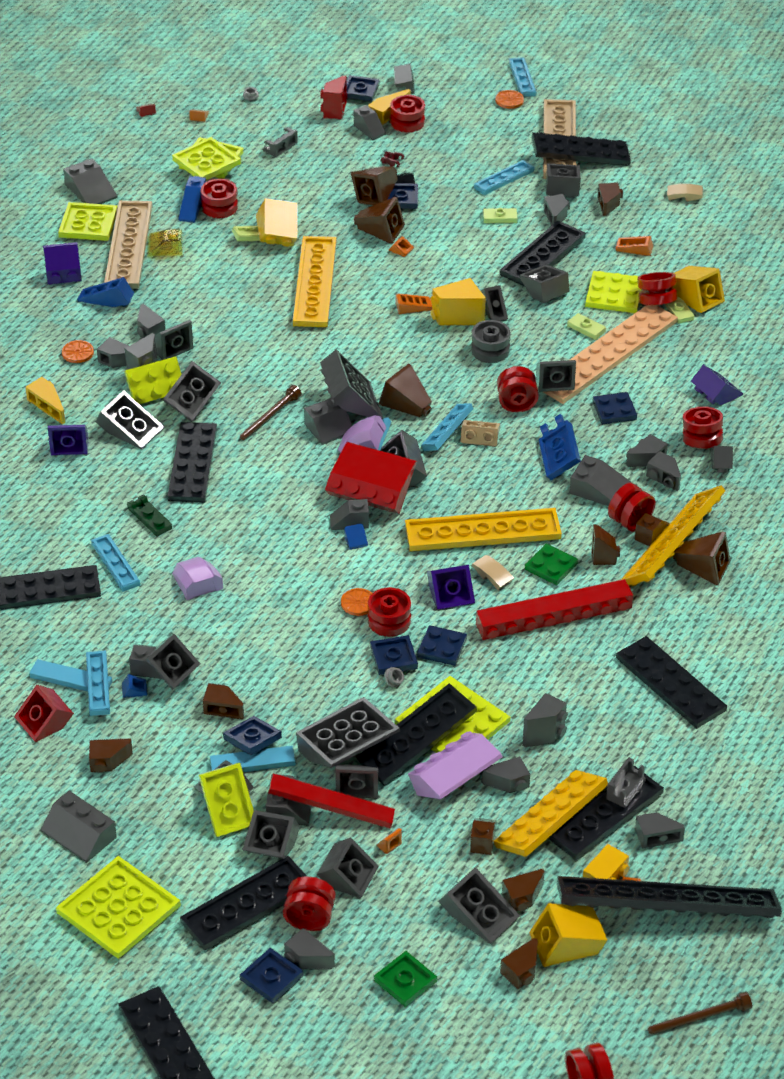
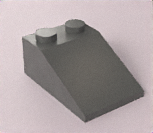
M92 158L63 169L65 185L82 203L103 204L118 198L103 170Z
M192 361L164 397L163 401L192 422L221 382Z
M124 390L100 412L95 421L108 434L139 449H142L164 428L157 419Z
M585 455L570 477L569 494L609 506L612 497L619 488L626 483L632 482L603 460Z
M476 867L438 901L454 919L489 944L520 917Z

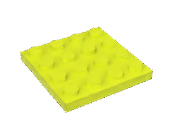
M449 676L395 718V724L397 725L447 684L450 683L477 707V712L431 748L432 751L437 753L444 750L447 744L456 742L461 738L462 734L469 731L480 733L488 740L510 722L511 716Z
M117 856L56 907V913L116 958L120 959L181 906V901L120 856Z

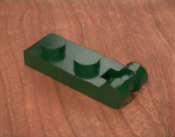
M145 495L139 496L135 501L127 502L129 511L156 537L172 529V523L148 501Z

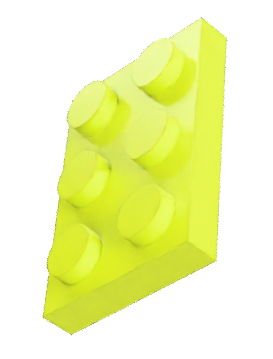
M176 356L124 371L131 397L139 404L164 398L182 375Z
M235 763L199 774L215 836H222L249 827L254 810L241 764Z

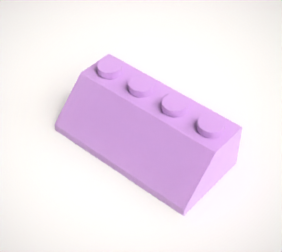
M469 731L462 734L461 738L456 742L447 744L441 752L432 754L425 763L417 764L414 770L408 773V776L418 796L442 799L503 756L482 734Z

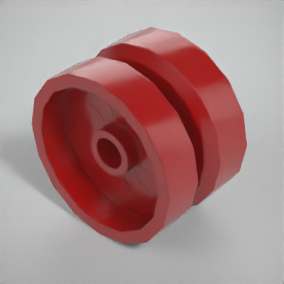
M400 95L391 101L390 124L395 130L410 133L424 127V100L415 95Z
M220 178L205 182L201 187L203 213L209 217L219 219L227 218L236 213L238 209L236 184L230 180Z
M654 272L637 278L638 287L642 289L639 292V302L641 304L661 305L677 300V290L673 288L676 284V275L674 273Z
M513 366L500 373L497 378L499 402L505 410L525 412L535 406L538 401V388L536 377L530 369L522 366Z
M695 407L685 411L683 414L684 443L699 449H707L719 445L723 441V414L721 411L712 407Z
M626 483L612 497L608 506V515L614 521L621 523L627 530L634 532L636 523L645 513L653 514L656 500L649 493L642 491L637 485Z
M387 587L376 590L370 595L368 600V624L373 632L380 636L393 637L401 635L409 629L411 624V600L406 592L398 588Z
M308 876L299 877L293 880L288 887L283 917L290 925L302 930L304 928L307 931H320L326 928L331 921L336 892L324 880Z
M601 1043L588 1044L585 1046L584 1051L580 1048L566 1051L565 1066L568 1079H614L609 1057Z

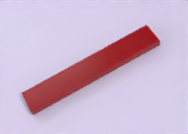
M273 773L268 790L269 794L389 829L392 826L394 808Z

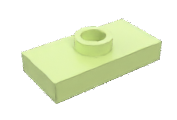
M483 209L484 223H517V209Z
M233 226L232 232L237 241H260L258 226Z
M678 296L676 301L665 304L669 312L678 317V324L694 320L693 313L684 300Z
M579 313L567 321L568 327L594 340L606 332L605 326Z

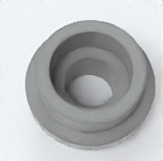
M247 87L243 92V98L252 101L259 97V93L254 87Z
M391 667L385 671L384 678L390 687H398L401 685L404 675L399 668Z

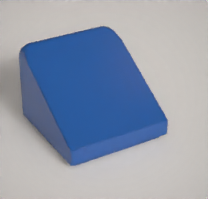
M363 524L346 526L344 528V537L350 550L368 546Z
M128 674L122 682L123 697L147 696L146 679Z

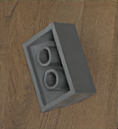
M399 431L381 447L380 451L417 461L408 488L417 486L427 477L418 441L405 431Z
M70 790L53 803L41 827V832L86 863L117 838L115 821Z

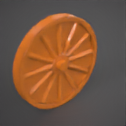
M504 90L496 95L495 101L500 107L513 109L520 107L524 103V96L518 91Z
M83 340L71 341L62 348L63 358L71 363L86 362L94 355L93 346Z
M354 588L346 591L341 597L342 609L346 613L355 616L368 614V600L372 592L363 588Z

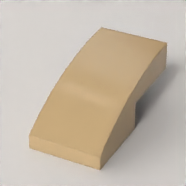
M696 184L669 185L667 197L669 200L685 197L687 202L702 199L703 186Z
M488 555L483 556L471 565L483 579L488 578L497 590H500L514 579L505 567Z

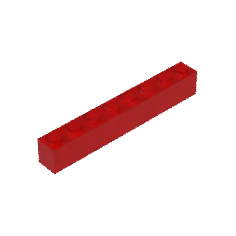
M625 579L476 610V626L482 640L494 639L542 627L606 615L612 612L625 611L632 608L633 593Z

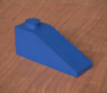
M198 176L189 177L178 221L195 223L202 206L201 187L206 182V178Z
M122 277L84 288L77 300L79 302L108 307L126 306L131 302L134 292L126 279Z

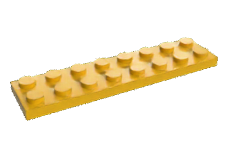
M303 236L293 326L328 327L336 237Z
M720 485L696 493L621 580L625 579L628 586H636L642 581H651L655 577L656 571L663 568L664 562L674 555L675 549L680 547L684 543L683 540L693 533V528L703 521L702 518L712 511V506L721 500V496L725 492L723 486Z
M556 508L405 520L409 551L561 539L562 536Z

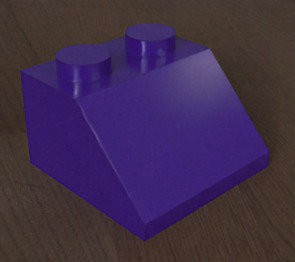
M77 242L43 245L47 285L82 281Z
M704 364L690 381L695 385L694 389L702 395L705 393L707 395L706 399L712 404L716 402L724 405L744 394L725 377Z
M86 425L48 426L51 455L88 454L89 439Z
M469 564L427 571L429 589L437 610L475 603Z

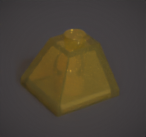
M182 229L162 230L149 234L148 256H182Z

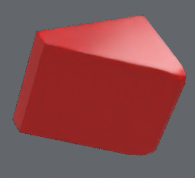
M151 103L136 107L140 117L156 114L155 104Z

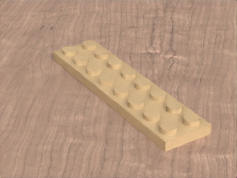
M544 99L543 133L576 136V100ZM543 158V179H546L547 163L576 165V161Z
M119 200L104 283L124 277L131 289H139L153 207L152 201Z

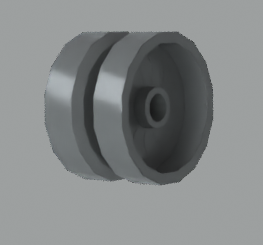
M484 320L477 323L472 329V355L481 362L497 363L506 359L510 353V328L503 322L496 320Z

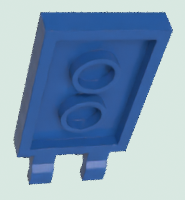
M561 414L555 417L557 428L554 430H549L546 423L540 426L543 437L538 440L546 477L550 480H553L581 462L573 426L568 420L564 421Z

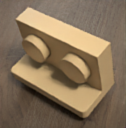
M464 420L461 428L460 442L497 446L500 423Z

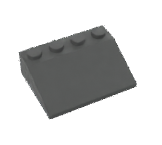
M337 349L320 362L322 367L321 373L325 377L324 382L328 386L327 391L331 395L330 400L336 407L339 405L348 412L366 417L376 415L384 419L371 382Z
M362 697L296 732L298 751L308 761L332 768L398 733L400 728L365 697Z

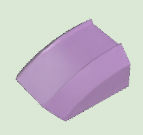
M371 416L350 427L343 435L338 448L339 452L341 453L346 442L378 450L381 438L386 430V425L381 417Z
M201 557L177 563L172 573L187 600L223 589V578L218 570Z

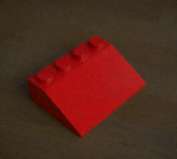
M346 442L330 472L325 491L329 495L346 500L367 499L368 506L400 514L417 461Z

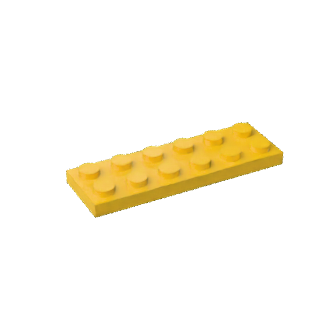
M579 770L573 771L550 793L531 807L528 812L517 819L507 830L503 831L494 840L495 847L527 857L607 787V778Z

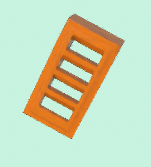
M651 236L618 238L615 249L617 252L651 256L653 249Z
M396 294V307L399 314L432 310V303L428 296Z

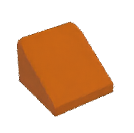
M192 109L189 111L190 120L205 122L209 111Z
M402 236L390 247L389 251L405 257L415 247Z
M398 828L376 844V846L385 854H388L402 844V829Z

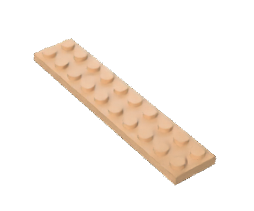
M646 305L570 359L576 360L575 390L546 391L543 393L562 404L566 403L677 323L678 317L657 305Z

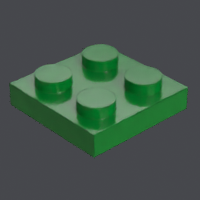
M546 543L525 564L524 570L557 586L578 564V558Z
M404 951L374 975V982L406 1007L437 982V976L409 952Z

